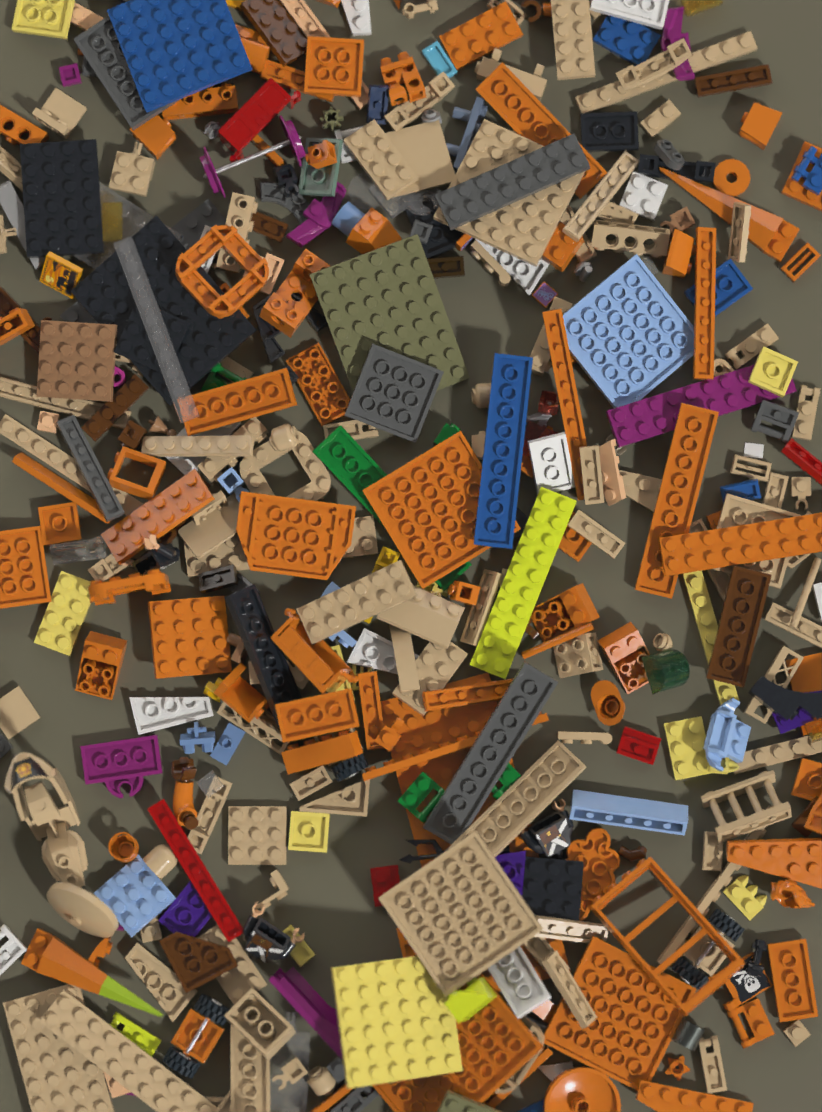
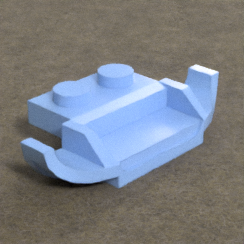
M734 698L723 703L712 714L703 747L707 762L718 771H723L724 769L721 767V760L727 757L737 763L743 762L751 730L750 726L737 720V715L733 714L740 705V701Z

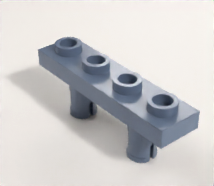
M476 97L471 111L455 107L453 110V118L468 122L459 146L446 143L449 155L456 157L453 166L455 172H457L482 124L480 123L482 116L485 117L488 106L484 98Z

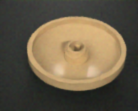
M62 882L54 883L48 890L46 896L50 906L60 917L75 928L102 938L113 936L119 924L115 914L104 902L90 892L75 885Z

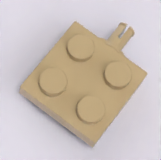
M135 142L133 153L117 151L109 189L144 197L147 196L149 183L152 180L155 160L140 154L142 143L139 142L138 144V142Z

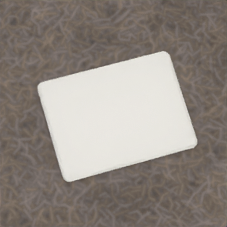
M745 443L744 457L762 459L764 445Z

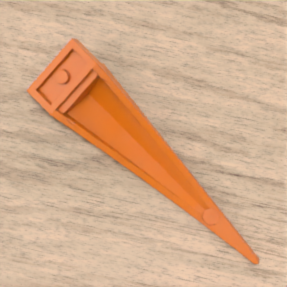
M662 167L659 168L660 172L694 196L730 226L732 224L734 202L745 203ZM751 205L748 241L767 256L781 262L800 229L779 216Z

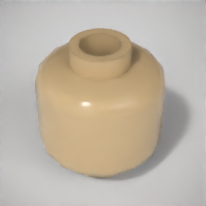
M478 383L475 388H472L471 399L476 407L488 408L491 383Z
M288 423L273 428L269 437L271 446L273 448L276 447L279 451L295 447L299 440L297 429Z
M317 1066L308 1073L307 1083L316 1095L327 1096L334 1091L336 1080L327 1067Z

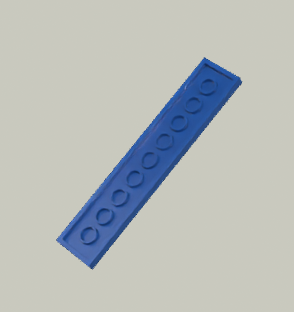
M494 354L473 545L512 549L533 357Z

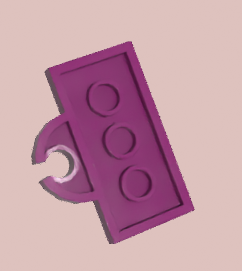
M158 735L80 746L85 785L105 782L109 792L118 798H124V794L120 790L123 783H128L131 786L129 795L132 797L141 790L144 776L163 773Z

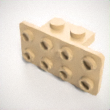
M222 491L212 494L215 499L191 515L192 521L178 530L179 535L196 558L203 557L237 534L236 527L240 503L236 499L235 492L227 498Z

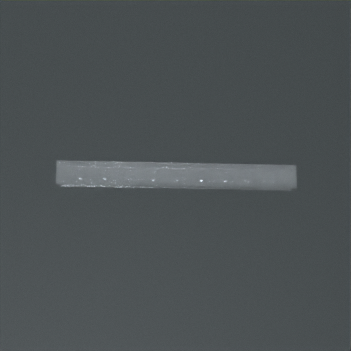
M128 237L113 243L179 420L181 423L199 417L200 415L132 237Z

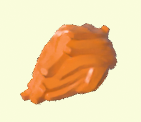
M785 879L771 883L770 898L772 901L776 899L783 907L810 908L815 906L811 902L812 900L808 898L806 891L796 881Z

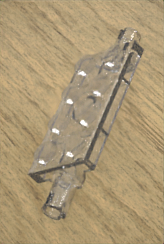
M285 1012V1020L294 1027L296 1033L270 1059V1110L279 1112H307L310 1032L296 1030L298 1012L292 1013V1020L290 1019L291 1012ZM297 1056L308 1073L293 1085L290 1081H287L285 1088L279 1090L278 1087L283 1082L281 1079L273 1082V1077L277 1074L282 1075L283 1071L281 1068Z

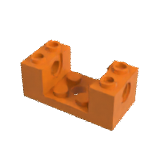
M305 249L276 293L273 292L267 300L259 317L291 338L318 301L309 274L330 267V265L308 249ZM299 293L301 300H293L291 294Z

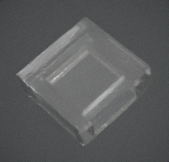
M210 771L196 782L208 798L224 786L213 771Z

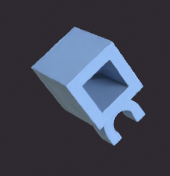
M232 467L217 478L230 495L235 492L239 503L241 491L249 492L247 489L242 488L245 482Z

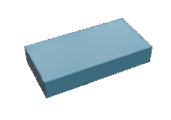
M438 41L422 50V54L437 76L443 71L449 78L458 73Z

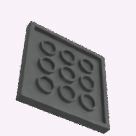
M372 343L344 415L416 443L444 371Z

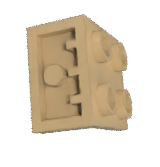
M55 88L41 110L36 107L32 115L37 121L64 139H67L87 108L58 88Z
M596 632L582 634L553 647L559 678L603 670Z

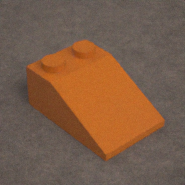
M371 208L352 228L346 243L361 254H365L402 240V238L385 216Z

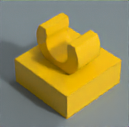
M218 677L215 683L208 681L203 694L220 703L221 699L214 692L223 680Z

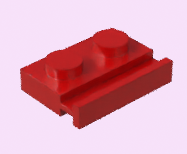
M624 726L616 753L653 765L661 738Z
M398 864L370 868L375 907L383 906L379 897L400 883Z

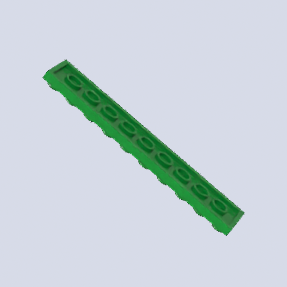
M340 425L312 452L383 526L362 490L387 476V474ZM468 561L435 582L445 591L472 564Z

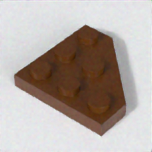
M175 932L159 941L185 993L238 966L230 948L180 932Z

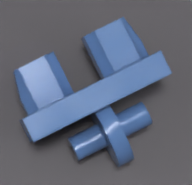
M194 722V728H187V733L180 734V746H183L185 754L195 753V744H202V752H213L216 735L215 731L207 732L206 727H199V722Z

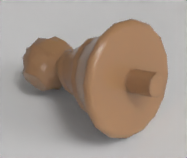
M159 415L154 421H148V423L152 424L149 432L165 433L167 436L177 435L174 429L168 430Z

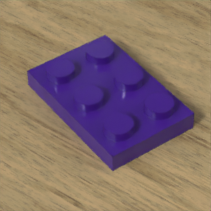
M190 880L158 921L173 933L180 932L196 937L212 915Z

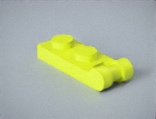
M115 1012L113 1015L114 1019L110 1025L152 1057L162 1040L127 1019L119 1012ZM120 1022L125 1025L122 1031L117 1028Z

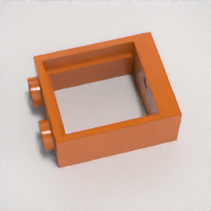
M123 446L121 452L117 451L114 458L116 464L114 468H110L107 475L111 487L146 500L152 499L165 472L166 461ZM125 457L155 468L147 488L117 477Z

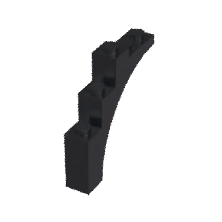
M763 676L757 680L748 692L784 722L788 719H794L799 712L796 710L797 708L814 721L819 718L822 720V692L803 693L788 690L774 684Z

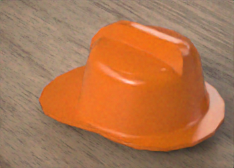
M601 680L595 683L591 690V699L597 717L604 725H616L623 718L625 702L621 698L616 685L611 681Z

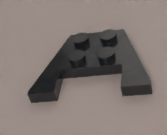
M294 293L291 294L293 300H301V298H299ZM272 294L252 306L270 364L285 355L284 350L275 340V337L282 332L259 317L263 306ZM312 308L305 317L316 333L328 325L326 318L318 313V310Z

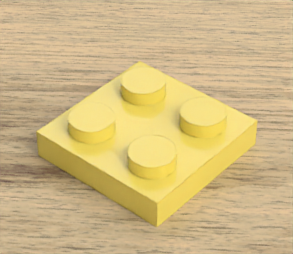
M763 346L748 382L780 397H784L798 361Z
M291 811L288 850L327 853L330 814Z

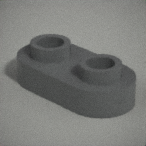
M658 140L654 147L655 152L669 168L680 170L685 162L683 156L674 148L669 140Z

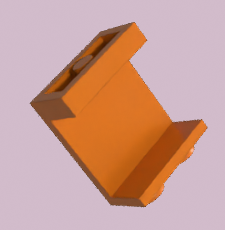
M240 663L220 683L214 694L250 723L254 717L258 719L265 711L263 708L268 709L270 706L267 699L241 677L247 667Z

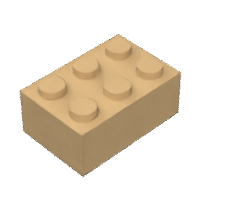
M253 988L224 1015L226 1020L268 1061L296 1033L294 1027Z

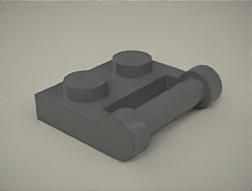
M763 399L752 424L751 431L764 433L787 444L799 412ZM764 420L786 428L783 433L761 425L760 422Z

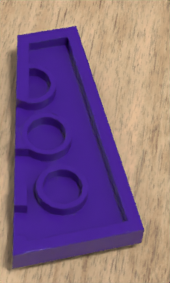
M526 850L497 855L495 859L522 896Z

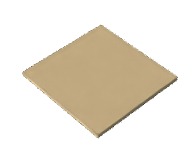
M439 119L435 122H426L399 129L397 132L385 133L418 176V181L392 198L452 182L455 172Z

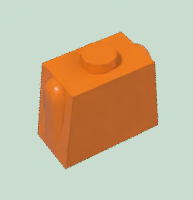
M753 103L749 113L745 111L740 121L743 125L738 134L740 137L764 150L783 112L768 108L760 103Z
M158 115L134 131L132 128L129 129L131 134L157 160L177 138L175 132L170 128L172 126L165 117L161 119Z

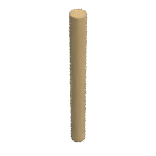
M815 557L790 622L789 627L792 629H797L822 560L818 557Z

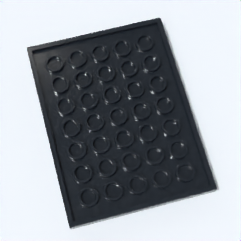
M156 215L74 287L71 292L98 324L117 325L116 344L122 335L137 300L190 322V326L167 376L130 360L171 406L249 338L256 329L239 309L232 315L222 319L209 314L180 284L175 274L176 263L180 254H184L187 250ZM201 266L196 270L220 296L225 294Z

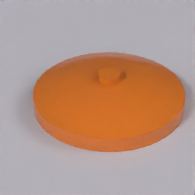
M574 1067L560 1073L550 1083L544 1096L543 1112H621V1100L616 1086L605 1074L590 1067Z

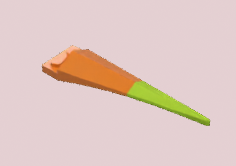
M37 928L21 961L22 965L39 974L156 1016H163L161 1012L101 971L57 936Z

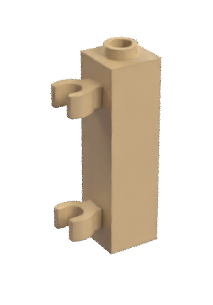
M495 48L491 59L483 57L481 62H477L474 71L477 73V80L484 81L501 64L499 59L502 50ZM537 63L534 74H530L506 65L540 101L547 84V80L541 78L544 66Z

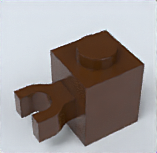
M129 420L118 437V440L121 442L120 446L137 450L143 441V436H146L148 431Z

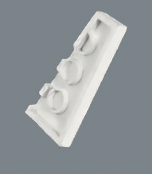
M341 0L352 36L371 35L369 0Z
M477 240L530 296L550 262L541 257L537 267Z
M129 697L138 735L214 716L209 697Z

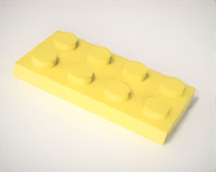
M61 571L51 596V602L47 606L34 643L71 656L91 604L88 593L90 581Z

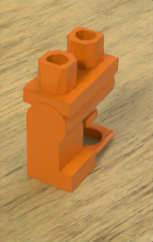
M405 51L397 55L398 61L392 63L390 57L381 59V75L384 85H388L390 88L391 106L407 102V94L410 103L426 98L425 87L413 57H410Z

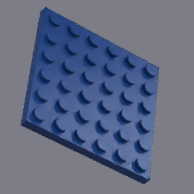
M130 0L107 10L146 112L253 70L226 0Z

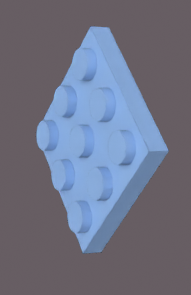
M139 854L94 892L112 910L118 922L131 937L176 899L157 875L146 865Z

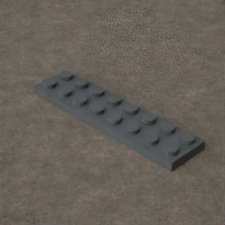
M573 133L435 195V199L450 230H453L589 170L590 165Z

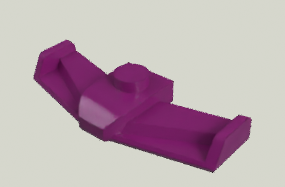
M684 6L667 9L661 39L662 52L668 50L667 46L683 38L691 51L688 33L681 34ZM688 59L672 69L676 79L679 81L695 79V74Z
M337 181L335 197L323 196L321 203L314 198L303 212V216L307 220L288 233L286 238L302 248L324 230L329 229L346 194L345 187Z

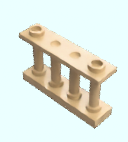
M774 770L761 772L755 777L716 791H709L701 796L703 808L711 807L719 825L715 828L716 838L719 843L792 817L789 803L780 802L772 783L776 782ZM764 786L773 804L772 808L766 810L762 809L754 792L755 789ZM747 793L755 811V814L747 817L744 816L736 799V796ZM729 800L737 820L726 823L717 803Z

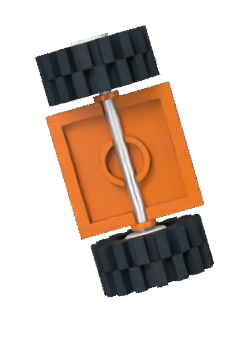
M201 994L194 1009L189 1010L171 1041L173 1045L180 1049L170 1046L162 1061L180 1074L193 1078L201 1065L198 1061L201 1063L206 1062L225 1030L216 1023L224 1025L227 1021L224 1015L230 1009L212 997Z

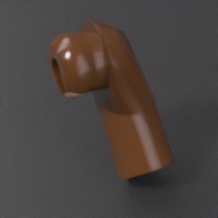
M621 845L617 853L627 860L634 862L645 858L647 849L644 846H639L635 850H629Z

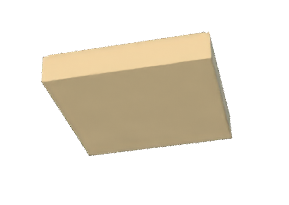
M20 686L0 698V728L8 740L41 718Z

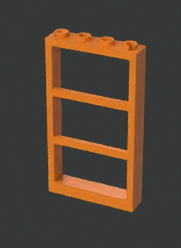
M650 856L647 860L645 858L640 860L636 864L637 868L632 872L630 870L621 877L622 881L618 884L613 883L610 885L604 896H597L592 901L591 911L685 1017L743 968L745 962ZM649 869L673 897L628 935L623 937L602 913L601 909ZM676 902H679L702 929L657 968L652 970L629 942ZM707 934L731 963L682 1004L658 975Z

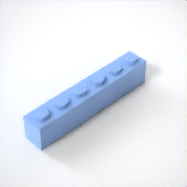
M573 789L569 819L685 836L688 824V805Z

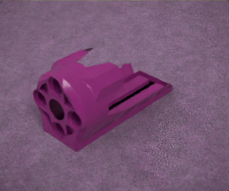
M294 967L286 973L279 968L269 981L343 1060L337 1010L329 1006Z

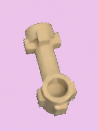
M427 0V3L414 5L410 2L406 3L402 13L409 19L413 18L415 13L429 10L430 14L435 13L438 10L437 0Z

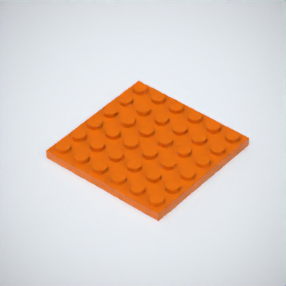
M461 431L362 490L422 589L491 548L473 545L482 464ZM516 520L514 533L521 529Z
M592 936L573 974V978L597 1018L588 1027L582 1029L564 998L561 997L544 1031V1044L637 1090L639 1080L651 1082L683 1015L630 954ZM648 964L652 970L655 969V967ZM665 972L658 975L682 1004L696 991V988Z

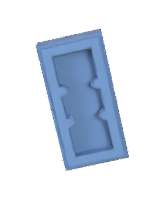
M228 723L210 757L227 766L246 732Z

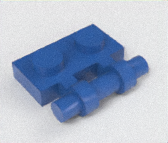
M811 146L803 154V160L800 165L795 167L791 179L798 182L801 177L804 178L805 182L802 187L818 196L822 191V154L819 159L816 158L814 155L817 149ZM809 163L814 165L810 173L805 170Z

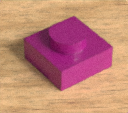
M77 63L59 67L63 87L82 83Z

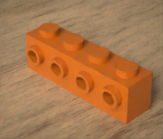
M222 84L221 87L216 88L212 86L184 97L162 111V116L167 120L236 113L239 110L236 86H232V84Z
M17 307L9 311V315L0 317V346L35 326L26 309Z
M349 729L337 732L338 736L332 737V734L321 736L319 741H315V738L304 741V745L301 746L298 743L288 745L287 750L281 752L287 774L362 754L363 750L357 730L349 732Z

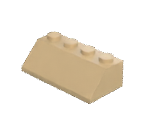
M414 586L418 596L377 615L379 620L447 649L465 608Z

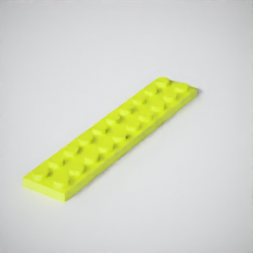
M544 487L540 488L470 666L506 679L576 505V500Z

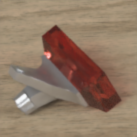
M542 390L538 412L527 416L526 422L539 420L537 428L545 430L548 419L552 415H557L559 407L558 393Z

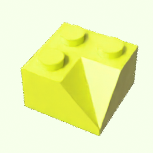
M474 977L467 983L468 987L465 990H455L447 996L448 1001L444 1004L458 1023L469 1020L497 997V994L484 977L478 979Z

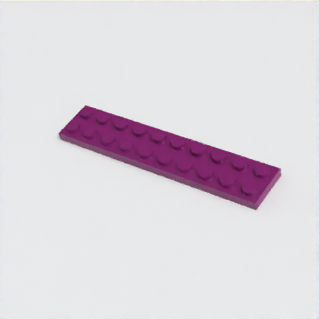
M754 365L716 376L713 380L707 379L608 410L606 414L617 447L620 448L674 431L681 403L719 412V417L760 404L763 399L769 401L780 396L748 382ZM791 379L785 395L797 391L793 379Z

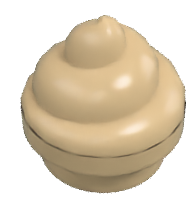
M659 633L653 640V646L659 652H666L673 647L672 639L666 633Z

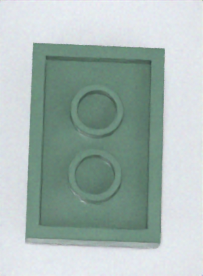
M306 138L305 154L308 153L307 147L327 140L335 147L337 163L316 169L309 165L306 158L303 157L299 194L335 197L343 146L341 139Z

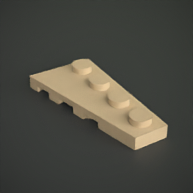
M138 942L125 957L171 1021L174 1022L198 991L193 989L185 993L176 973Z

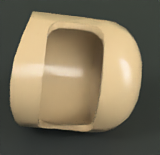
M160 844L143 858V861L157 877L162 879L176 866L178 859L169 846Z

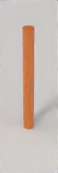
M590 622L521 652L524 659L587 633L593 630L594 627Z

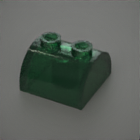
M676 649L641 657L652 694L683 686L689 678V663L683 653Z

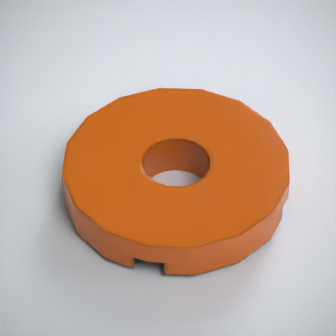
M724 160L715 168L713 186L719 192L731 197H737L748 188L751 179L750 171L739 160ZM734 174L736 182H728L726 175Z

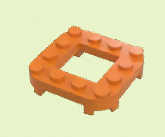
M227 225L211 227L210 231L184 254H180L175 268V274L180 284L209 314L219 319L235 313L265 286L269 276L266 259H262L237 233L238 230L235 227ZM223 247L248 274L228 292L220 296L196 270Z
M159 569L148 571V575L141 576L140 573L129 574V578L121 579V576L109 578V582L95 580L91 581L90 586H88L90 603L95 602L96 606L107 603L114 604L116 603L115 596L146 590L147 592H152L153 596H158L162 593L171 592L169 576Z

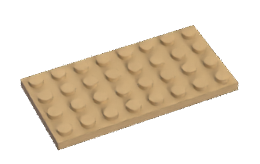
M66 984L3 1003L32 1112H115L103 1070L39 1022L63 989L86 1006L81 988Z

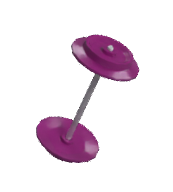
M281 115L279 116L287 138L286 141L218 169L214 168L208 151L204 146V155L199 158L205 171L203 177L208 179L214 194L219 192L226 198L217 175L218 173L287 145H290L299 167H302L301 159L306 154L301 143L302 136L298 135L292 120L285 121Z

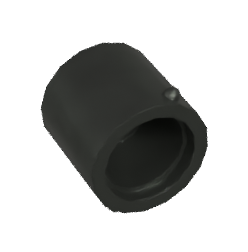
M682 1018L672 1040L695 1051L705 1030Z

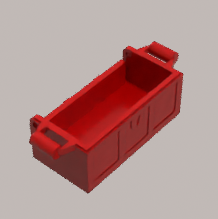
M270 78L218 130L221 142L234 153L229 158L230 163L244 158L242 149L285 106L292 109L297 102L301 101L300 91H295L290 96L276 81Z

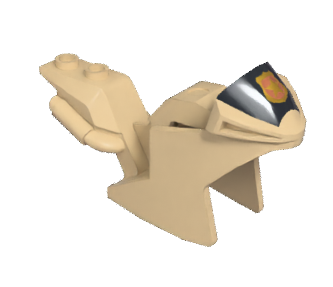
M19 753L11 762L4 788L9 794L13 793L20 819L27 822L36 839L42 841L41 838L48 836L42 845L43 857L41 858L56 882L60 881L77 887L85 886L83 871L88 869L84 841H82L79 834L68 830L69 827L76 824L79 826L81 822L67 784L57 768L51 767L43 759L32 753ZM37 778L49 779L58 792L63 804L68 803V805L58 808L42 781L25 787V795L22 783Z

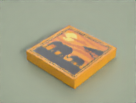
M49 251L45 258L39 282L73 299L75 296L71 290L79 284L83 269Z

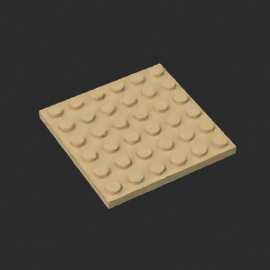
M484 119L448 189L544 146ZM585 171L455 229L537 267ZM438 207L433 219L448 226L440 207Z
M477 831L471 833L379 897V900L445 997L544 930Z

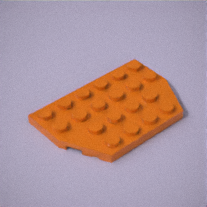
M241 491L236 530L250 570L328 580L351 546L356 506Z

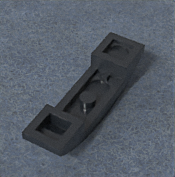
M640 154L638 173L671 180L660 172L659 168L662 167L695 182H713L716 163L685 161L680 170H673L659 156Z

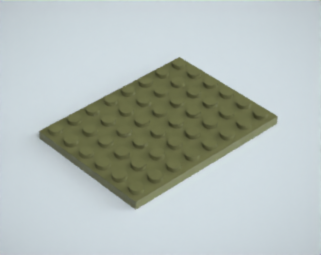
M418 234L309 274L352 391H354L372 343L444 371L437 390L470 378Z

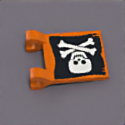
M754 951L741 958L745 962L744 967L724 983L733 998L723 1004L727 1012L733 1011L744 1002L773 986L764 970L761 977L749 976V973H746L748 961H753ZM720 971L714 973V974L712 975V977L709 976V977H708L709 981H710L714 976H716Z

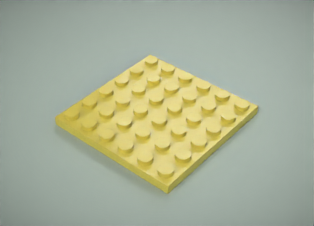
M418 956L331 968L346 1087L348 1089L463 1071L456 1019L444 1004L448 1001L447 996L445 997Z

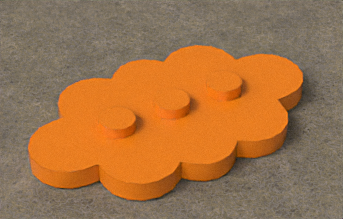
M602 828L591 829L587 833L585 840H572L570 846L566 848L568 858L565 860L584 862L579 920L576 921H583L587 918L593 905L592 901L599 895L604 896L607 893V888L616 882L613 872L620 865V857L615 850L609 848L611 842L610 835Z

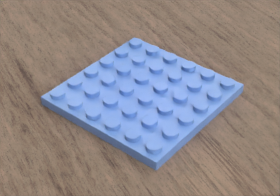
M637 254L563 314L570 354L613 408L640 401L694 355V326Z

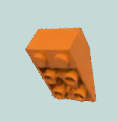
M583 583L535 606L531 614L533 623L543 643L600 618Z
M631 622L598 640L605 657L627 694L661 676L638 629Z
M90 631L85 639L75 691L113 700L128 640Z

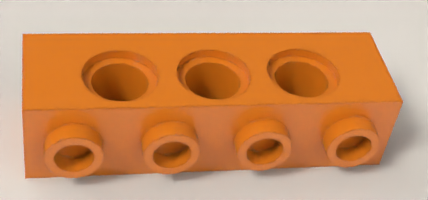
M0 105V134L6 137L5 140L14 146L16 144L47 142L49 135L46 131ZM13 123L14 125L11 130H5L6 124ZM23 133L30 134L26 140H22L21 135Z

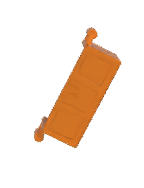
M285 609V615L290 618L271 636V640L321 693L335 692L346 680L350 683L357 682L358 676L353 674V670L325 640L315 644L311 643L296 610Z

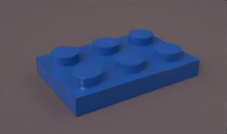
M607 15L593 42L637 66L648 59L661 35L642 24Z
M731 258L716 268L715 317L753 290ZM694 284L684 294L695 307Z

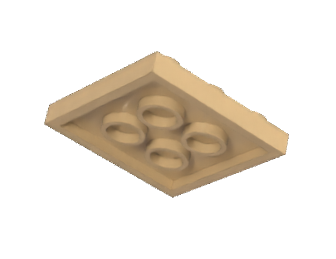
M228 806V865H286L287 806Z

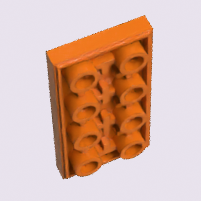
M319 342L285 360L287 365L299 377L297 383L321 427L344 416L350 398Z

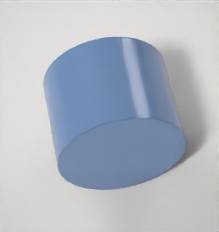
M348 201L336 214L331 224L349 237L352 228L365 214Z

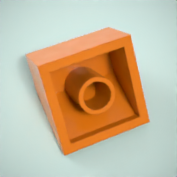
M674 229L668 245L667 256L662 270L663 274L683 279L686 273L690 274L692 263L689 260L690 256L695 254V238Z

